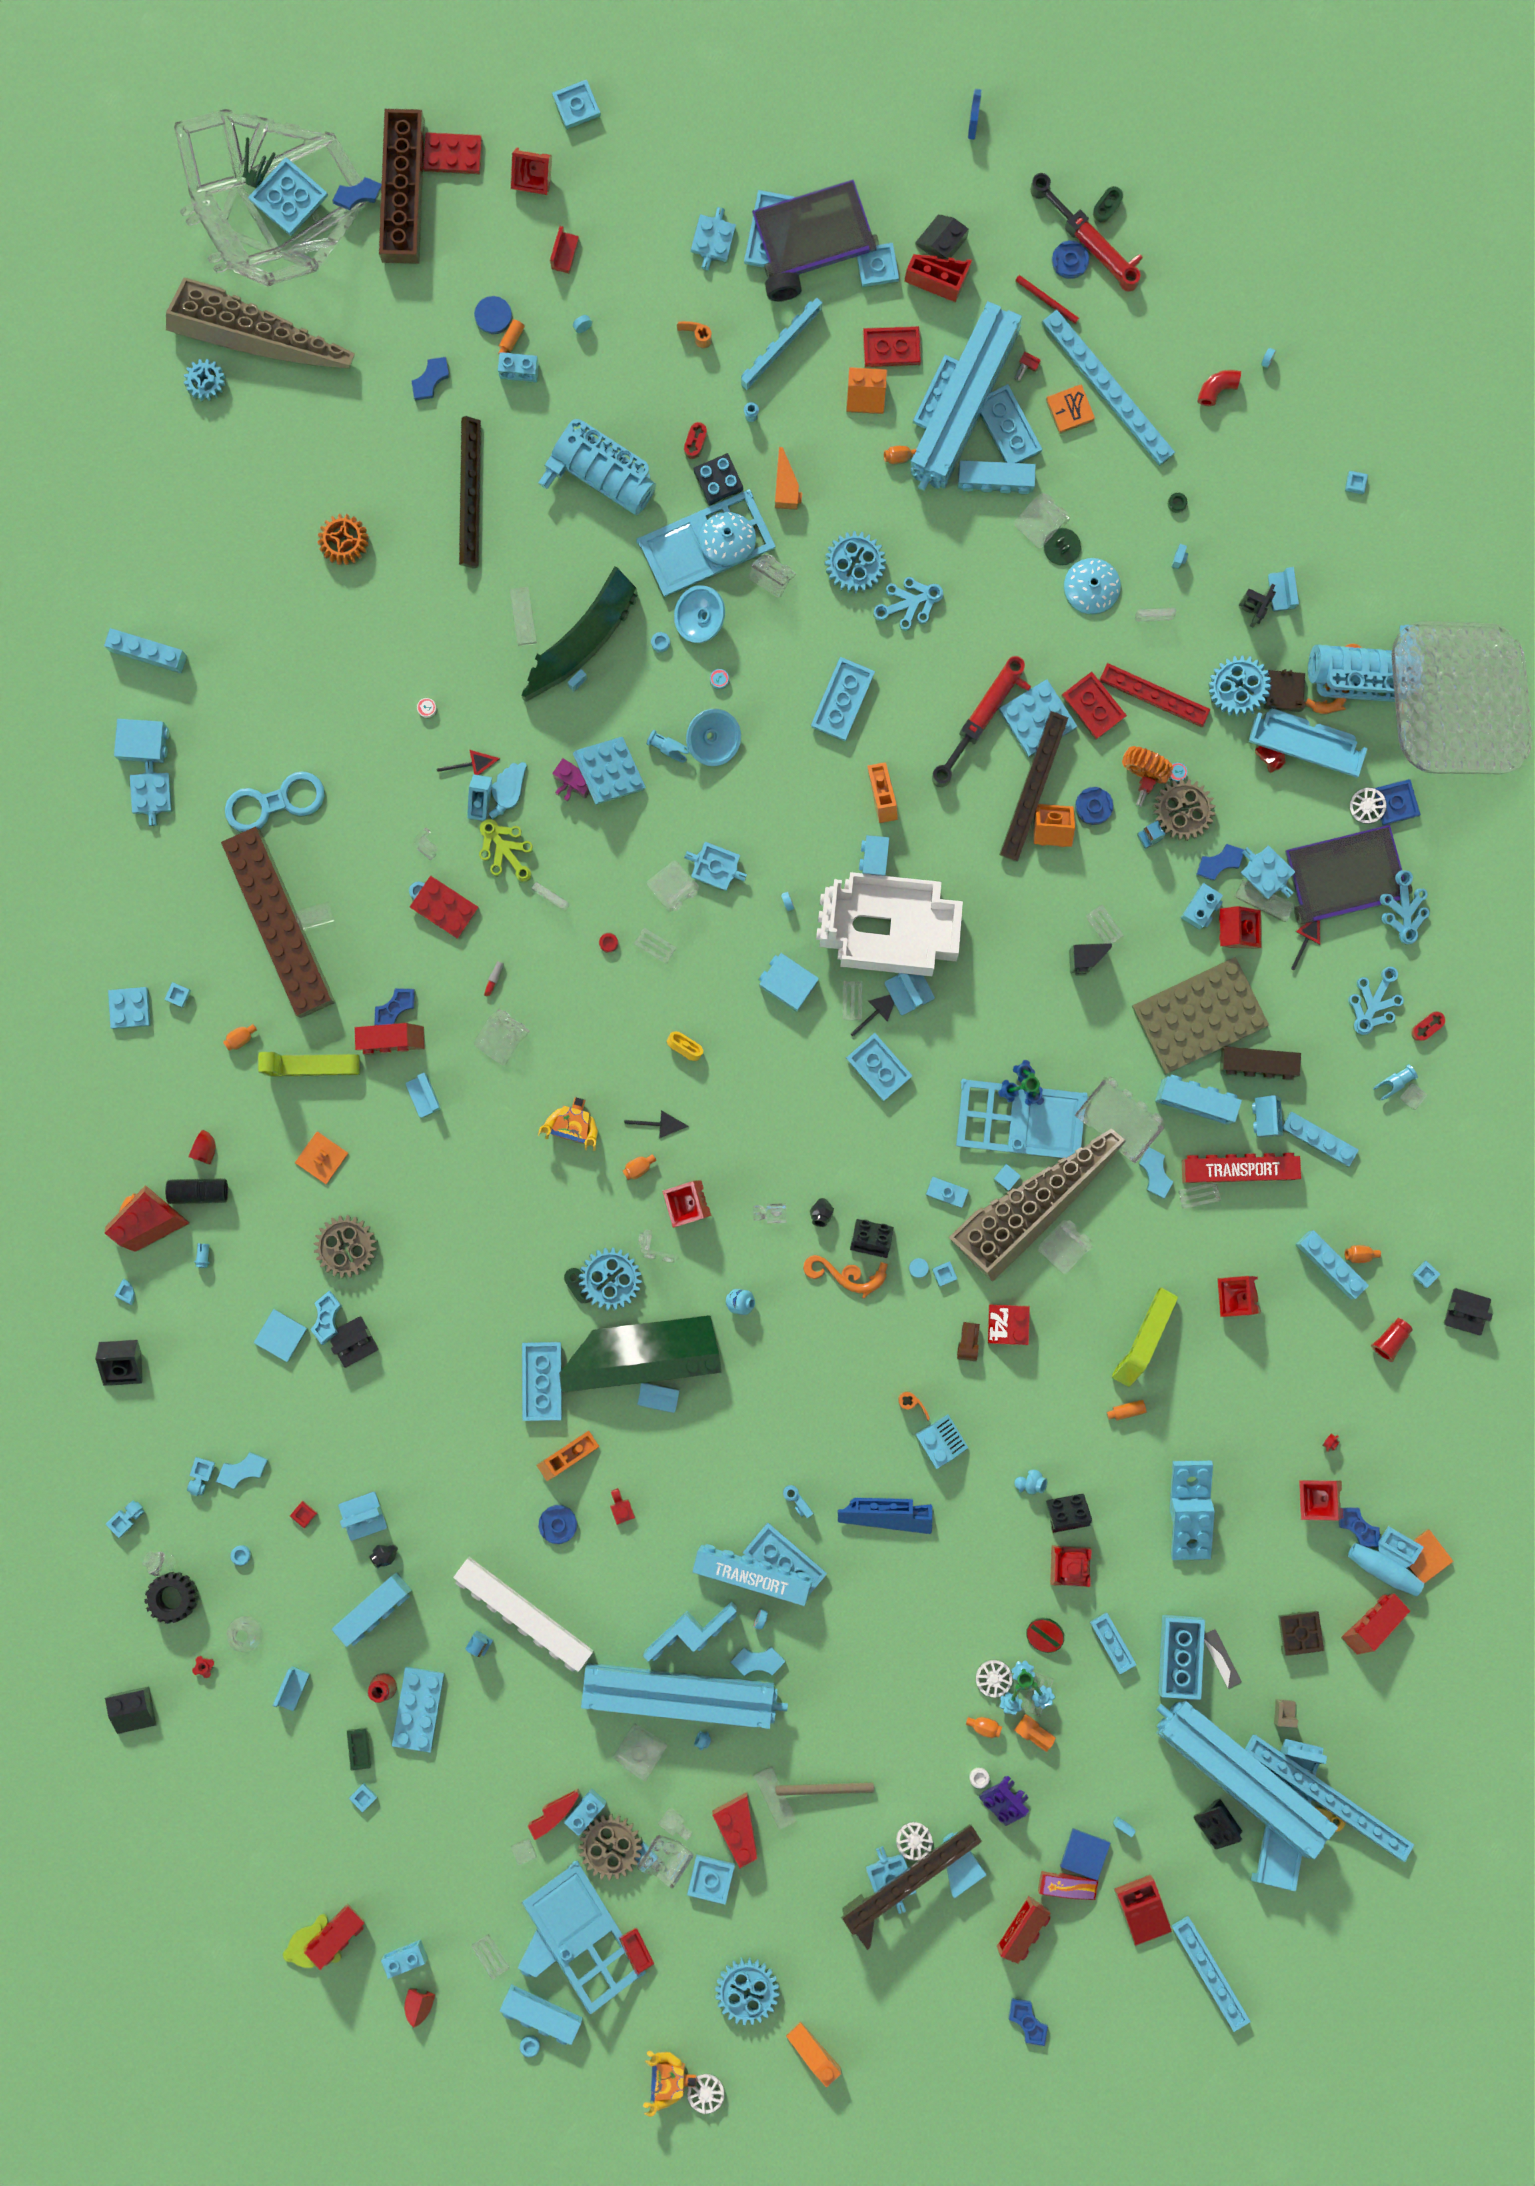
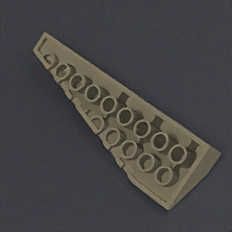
M185 277L166 311L167 331L250 354L297 363L350 368L355 353L337 344H328L324 338L320 336L314 337L308 334V330L302 327L298 329L293 326V323L267 310H259L257 305L253 303L246 304L241 301L240 297L226 294V290Z
M1111 1128L1090 1141L1089 1145L1084 1148L1080 1147L1075 1150L1074 1154L1060 1159L1056 1165L1049 1166L1024 1181L1020 1187L1011 1189L1005 1196L1000 1199L996 1198L987 1207L975 1211L949 1236V1239L993 1282L1080 1195L1126 1142L1125 1139Z

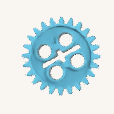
M854 531L853 536L850 537L848 532H846L845 539L839 536V542L833 540L832 544L834 547H828L830 553H826L825 558L829 560L825 561V566L830 567L826 569V573H832L829 576V580L835 579V586L840 583V590L847 587V592L849 593L851 588H854L856 594L858 588H861L865 592V586L872 589V582L878 584L877 578L883 577L880 571H885L883 564H886V559L882 558L885 556V552H879L882 545L875 546L877 539L870 541V534L864 538L863 532L860 533V536H857ZM848 547H854L857 551L854 553H849L846 549ZM864 548L859 557V562L855 564L851 575L847 577L848 572L852 568V562L856 560L860 549ZM869 555L873 560L866 562L863 557ZM840 563H845L848 567L846 569H840L837 565ZM860 571L864 574V577L857 578L854 574Z
M1243 655L1240 660H1237L1236 656H1234L1233 662H1230L1227 658L1226 665L1219 663L1221 669H1214L1216 675L1210 676L1214 682L1209 683V687L1212 688L1209 690L1210 695H1213L1211 697L1212 702L1217 701L1215 703L1216 708L1222 706V712L1228 709L1229 716L1234 711L1236 717L1239 716L1240 712H1243L1244 716H1246L1248 710L1253 714L1254 707L1260 710L1259 703L1265 704L1266 700L1264 697L1270 696L1266 690H1271V685L1268 684L1271 682V678L1267 677L1269 675L1268 670L1263 671L1265 669L1264 664L1258 666V660L1252 663L1251 657L1246 661ZM1236 671L1242 672L1240 676L1233 675ZM1253 680L1258 681V683L1255 686L1249 685V683ZM1226 686L1231 687V689L1227 692L1222 691V689ZM1240 696L1247 697L1244 701H1238Z
M604 1248L603 1254L597 1250V1257L591 1254L589 1256L591 1262L585 1260L584 1263L587 1267L580 1268L584 1274H580L579 1278L584 1279V1281L580 1282L579 1286H585L581 1293H588L585 1299L592 1298L591 1305H594L596 1302L599 1303L598 1309L605 1305L606 1311L609 1310L610 1306L615 1311L618 1304L621 1308H624V1301L630 1304L631 1300L629 1297L636 1298V1294L633 1291L640 1290L636 1284H641L642 1282L637 1279L641 1273L635 1271L639 1265L633 1266L632 1263L635 1259L628 1260L629 1253L622 1256L621 1249L618 1253H615V1249L612 1248L610 1253H608L607 1248ZM608 1261H612L616 1264L615 1270H609L607 1268ZM620 1268L624 1269L613 1279V1282L610 1281L602 1289L597 1290V1287L605 1282L608 1277H611ZM598 1273L601 1276V1282H594L592 1274ZM620 1276L627 1277V1285H622L619 1282ZM604 1289H612L614 1292L613 1297H607L604 1294Z
M750 1957L747 1963L744 1962L743 1958H741L740 1964H737L734 1960L732 1968L726 1965L727 1973L721 1971L720 1975L723 1979L717 1978V1983L721 1985L715 1987V1991L720 1992L715 1997L717 2000H721L718 2003V2007L724 2006L722 2014L729 2012V2020L736 2017V2024L740 2019L743 2020V2025H746L747 2020H750L751 2024L754 2025V2019L756 2018L761 2022L762 2015L768 2018L767 2010L774 2011L771 2004L777 2005L778 2003L773 1997L779 1996V1992L775 1991V1989L779 1988V1984L773 1983L776 1980V1975L770 1976L772 1969L766 1971V1963L760 1967L758 1959L754 1964ZM742 1974L747 1979L744 1982H738L736 1977ZM761 1981L765 1984V1987L757 1989L754 1986L755 1983ZM747 1988H750V1992H748V1994L745 1995L744 1991H746ZM735 1993L740 1996V1999L732 2001L729 1996ZM754 2000L759 2005L756 2008H750L748 2003Z

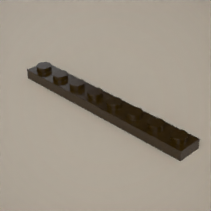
M464 416L461 417L459 565L475 569L479 567L481 420Z
M1053 711L1049 712L999 854L1002 857L1016 862L1019 860L1069 717Z
M969 1824L847 1912L841 1919L850 1933L855 1935L979 1845L982 1840L973 1826Z

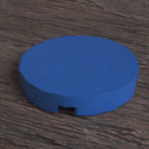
M1072 240L1065 241L1054 250L1052 256L1053 269L1061 277L1068 279L1078 278L1086 271L1089 264V254L1081 243Z
M485 297L475 308V321L482 331L494 335L502 333L509 327L512 320L511 308L507 301L501 297Z
M1089 787L1083 790L1075 803L1078 817L1084 823L1090 825H1099L1105 822L1111 816L1114 808L1110 794L1099 787Z
M554 1505L548 1507L539 1518L538 1528L545 1540L552 1544H562L568 1542L574 1536L577 1530V1519L570 1508L564 1505Z

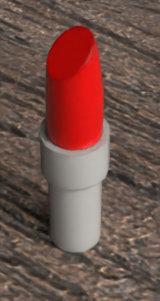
M497 961L488 979L484 996L491 995L495 984L499 980V975L504 966L503 963Z

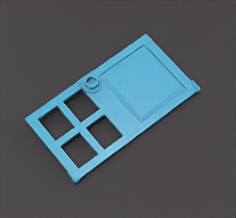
M750 489L647 535L636 538L664 597L736 566H724L712 562L704 555L700 547L699 535L702 526L707 521L706 517L722 509L723 512H730L729 506L745 500L754 518L749 522L752 526L757 525L765 541V545L754 549L751 555L743 562L776 548L753 500L754 497Z
M961 1080L962 1091L956 1146L1056 1158H1067L1081 1147L1087 1093L1043 1089V1104L1028 1106L1025 1104L1026 1094L1024 1090H1018V1095L1014 1097L1015 1100L1012 1102L1011 1115L992 1113L995 1090H1001L1002 1084ZM970 1087L989 1089L986 1113L968 1111ZM967 1117L985 1119L983 1142L965 1140ZM992 1120L1010 1121L1008 1145L989 1143Z
M578 1860L574 1861L565 1871L521 1902L589 2014H592L634 1980L639 1979L646 1973L644 1970L640 1974H636L633 1970L618 1983H615L606 1967L625 1953L619 1940L622 1933L579 1865ZM611 1931L621 1948L602 1961L593 1944ZM587 1949L597 1966L578 1980L568 1963ZM601 1972L610 1989L591 2002L582 1985Z

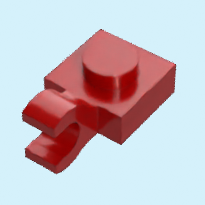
M619 1488L612 1490L611 1495L615 1504L610 1505L616 1524L634 1519L635 1515L629 1499L623 1501Z

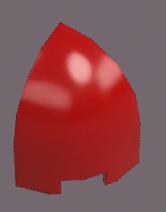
M204 1129L201 1130L195 1139L188 1157L210 1165L215 1154L216 1145L214 1138L209 1132Z
M415 1988L408 1989L404 2010L405 2016L413 2028L420 2025L430 2013L435 1994L426 1991L425 1995L418 1993Z

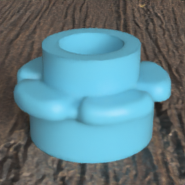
M700 1731L697 1734L694 1746L698 1747L700 1751L709 1747L711 1742L709 1733Z

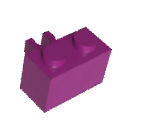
M562 758L552 773L553 777L563 784V786L556 790L555 794L559 796L568 787L567 795L564 798L565 801H569L572 791L586 799L590 791L580 769Z

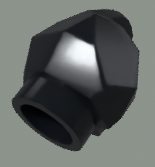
M818 1199L810 1209L812 1224L817 1227H826L833 1216L834 1208L827 1199Z
M394 1544L390 1546L377 1545L369 1558L377 1569L381 1566L390 1565L395 1560L398 1548Z

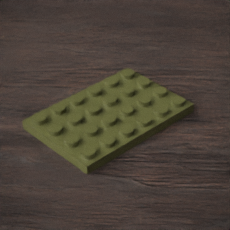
M1236 957L1132 1005L1165 1074L1269 1026Z

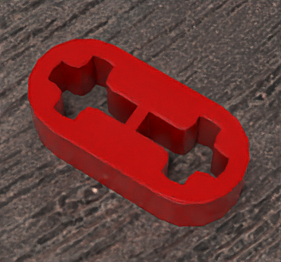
M701 422L692 424L684 444V453L690 459H695L700 455L707 436V428ZM698 428H701L702 433L699 434L698 438H695L696 433L694 430L697 431ZM694 442L696 443L695 449L697 451L694 450L693 453H690L689 448L692 447Z
M1438 1011L1430 1013L1413 1027L1412 1037L1416 1041L1428 1039L1443 1027L1445 1016ZM1432 1016L1434 1018L1437 1016L1439 1017V1025L1437 1023L1433 1024L1432 1026L1430 1025V1023L1434 1020ZM1426 1027L1427 1030L1423 1033L1425 1036H1418V1028L1423 1029Z

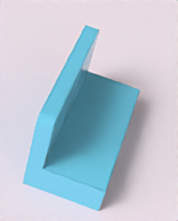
M1294 567L1286 568L1284 572L1269 574V587L1272 583L1275 584L1273 591L1276 592L1271 601L1272 610L1295 609L1299 601Z
M426 1073L417 1075L418 1078L406 1082V1087L420 1118L441 1110Z
M641 1383L638 1405L674 1413L680 1390Z
M293 1666L289 1668L273 1706H282L294 1711L310 1673Z

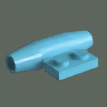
M1390 1526L1387 1527L1378 1542V1551L1357 1543L1353 1544L1348 1557L1366 1572L1395 1589L1414 1596H1418L1421 1593L1424 1582L1411 1573L1407 1567L1415 1563L1424 1548L1422 1545Z

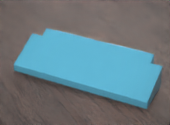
M1270 709L1265 714L1264 719H1261L1262 713L1259 712L1254 718L1249 738L1250 743L1356 778L1359 777L1367 748L1364 747L1361 751L1355 750L1357 741H1355L1354 735L1322 724H1317L1315 727L1309 726L1310 723L1307 719L1277 709Z

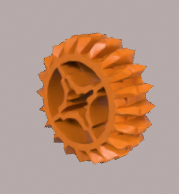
M338 514V519L331 516V522L325 520L326 527L320 526L322 532L318 533V537L321 539L317 541L318 545L321 546L319 549L321 552H324L325 558L330 557V562L337 561V564L341 565L342 561H344L345 565L348 566V560L355 563V557L362 558L360 552L366 553L364 547L369 546V543L366 541L369 539L368 534H366L367 529L362 527L363 523L361 521L357 522L355 516L351 519L349 514H346L344 518L341 514ZM349 527L357 532L358 539L349 535ZM346 537L347 540L341 543L340 539ZM329 541L337 544L338 552L329 547Z
M1136 746L1129 747L1122 760L1123 766L1133 774L1141 778L1148 777L1160 784L1168 781L1174 768L1172 763L1165 759L1164 756H1160L1152 750Z

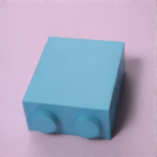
M117 719L114 757L124 761L164 763V758H167L168 748L165 745L166 739L169 738V728L161 721Z
M780 953L779 956L775 955L769 963L771 965L769 971H764L760 976L759 987L798 1012L819 981V978Z

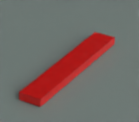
M1109 663L1106 664L1099 680L1108 686L1200 727L1204 726L1211 710Z

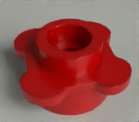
M1332 1433L1328 1436L1322 1445L1326 1448L1327 1452L1330 1449L1332 1451L1336 1449L1340 1443L1338 1441L1339 1436H1335Z
M198 1656L195 1659L196 1665L192 1669V1673L209 1678L214 1661Z

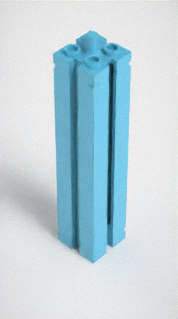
M987 301L984 311L972 332L916 449V453L911 460V475L916 480L921 481L918 486L919 489L925 491L929 481L930 485L935 488H946L948 480L980 417L981 410L1020 333L1021 315L1010 310L1006 312L1000 306Z
M588 1663L585 1668L581 1708L770 1729V1723L774 1724L775 1710L787 1711L788 1703L777 1702V1689L774 1688V1683Z
M1187 1701L1175 1702L1169 1710L1162 1704L1157 1707L1156 1710L1165 1717L1157 1725V1735L1166 1740L1169 1745L1290 1846L1299 1851L1302 1856L1310 1859L1317 1857L1323 1849L1325 1842L1331 1838L1338 1828L1333 1822H1330L1327 1817L1198 1710L1194 1709Z

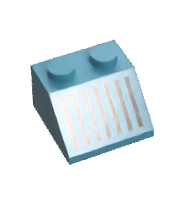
M948 1414L915 1434L936 1469L951 1461L968 1448Z

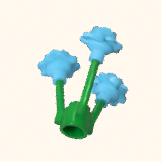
M1027 1661L1017 1662L1016 1666L1011 1670L1014 1673L1013 1679L1017 1680L1018 1684L1015 1686L1013 1694L1007 1692L1005 1696L1000 1698V1708L1004 1709L1005 1714L1016 1715L1017 1712L1022 1710V1700L1018 1699L1020 1689H1035V1695H1032L1031 1698L1037 1708L1045 1709L1047 1706L1053 1705L1052 1700L1055 1699V1695L1052 1693L1051 1687L1046 1688L1043 1685L1039 1688L1037 1683L1033 1682V1677H1035V1673L1032 1672L1034 1666L1029 1665Z

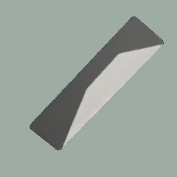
M1216 1629L1205 1633L1204 1642L1227 1688L1241 1683L1242 1681Z

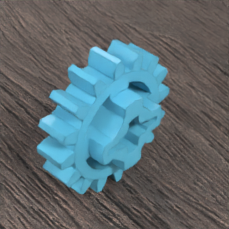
M199 359V364L197 365L192 362V369L186 368L189 374H184L186 379L184 385L187 387L188 393H192L193 398L196 399L199 396V399L203 401L204 397H207L208 401H211V396L217 398L216 393L223 392L221 386L226 385L223 381L225 375L222 373L221 367H217L216 362L211 364L209 359H206L205 363H203ZM193 383H195V385H198V389H196L193 386Z

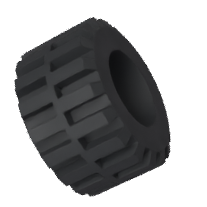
M169 1572L157 1577L149 1584V1590L145 1592L147 1599L144 1601L145 1604L148 1603L147 1612L151 1611L152 1614L150 1616L152 1618L156 1617L158 1622L164 1621L165 1624L176 1623L185 1619L197 1606L196 1601L199 1596H196L198 1589L193 1586L195 1582L193 1580L190 1581L189 1576H183L180 1572ZM168 1586L176 1588L181 1595L180 1606L176 1609L167 1607L162 1600L163 1590Z

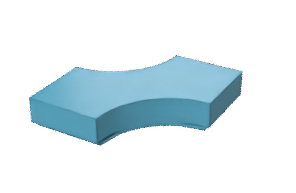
M1147 1147L1139 1162V1165L1145 1169L1148 1175L1149 1183L1147 1190L1165 1199L1173 1184V1181L1164 1172L1163 1161L1165 1155Z
M328 1291L315 1302L318 1316L311 1331L322 1345H325L338 1334L335 1327V1318L342 1305L331 1291Z
M249 1452L247 1457L238 1464L224 1463L216 1482L235 1489L240 1481L246 1477L261 1478L268 1459Z
M770 1647L766 1651L759 1653L743 1648L730 1662L745 1676L755 1670L766 1671L773 1675L786 1660Z

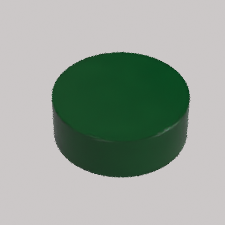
M1174 493L1168 500V507L1174 513L1182 512L1187 506V498L1182 493Z

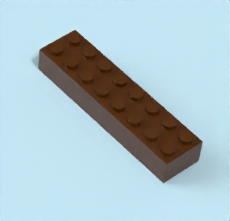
M384 109L379 256L382 263L419 264L425 119L421 109Z

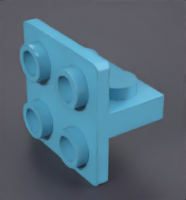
M898 973L897 976L884 983L900 1015H905L935 999L923 975Z
M376 1492L368 1493L338 1505L343 1518L340 1520L342 1528L346 1527L350 1541L387 1528Z

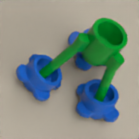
M1023 1060L1020 1065L1013 1067V1072L1017 1074L1018 1081L1022 1082L1021 1085L1017 1086L1015 1083H1009L1008 1080H1004L998 1094L1000 1097L1006 1098L1008 1102H1013L1015 1100L1014 1097L1018 1095V1090L1023 1089L1026 1094V1105H1041L1044 1102L1042 1098L1043 1089L1040 1087L1039 1080L1034 1077L1035 1070L1030 1066V1062Z

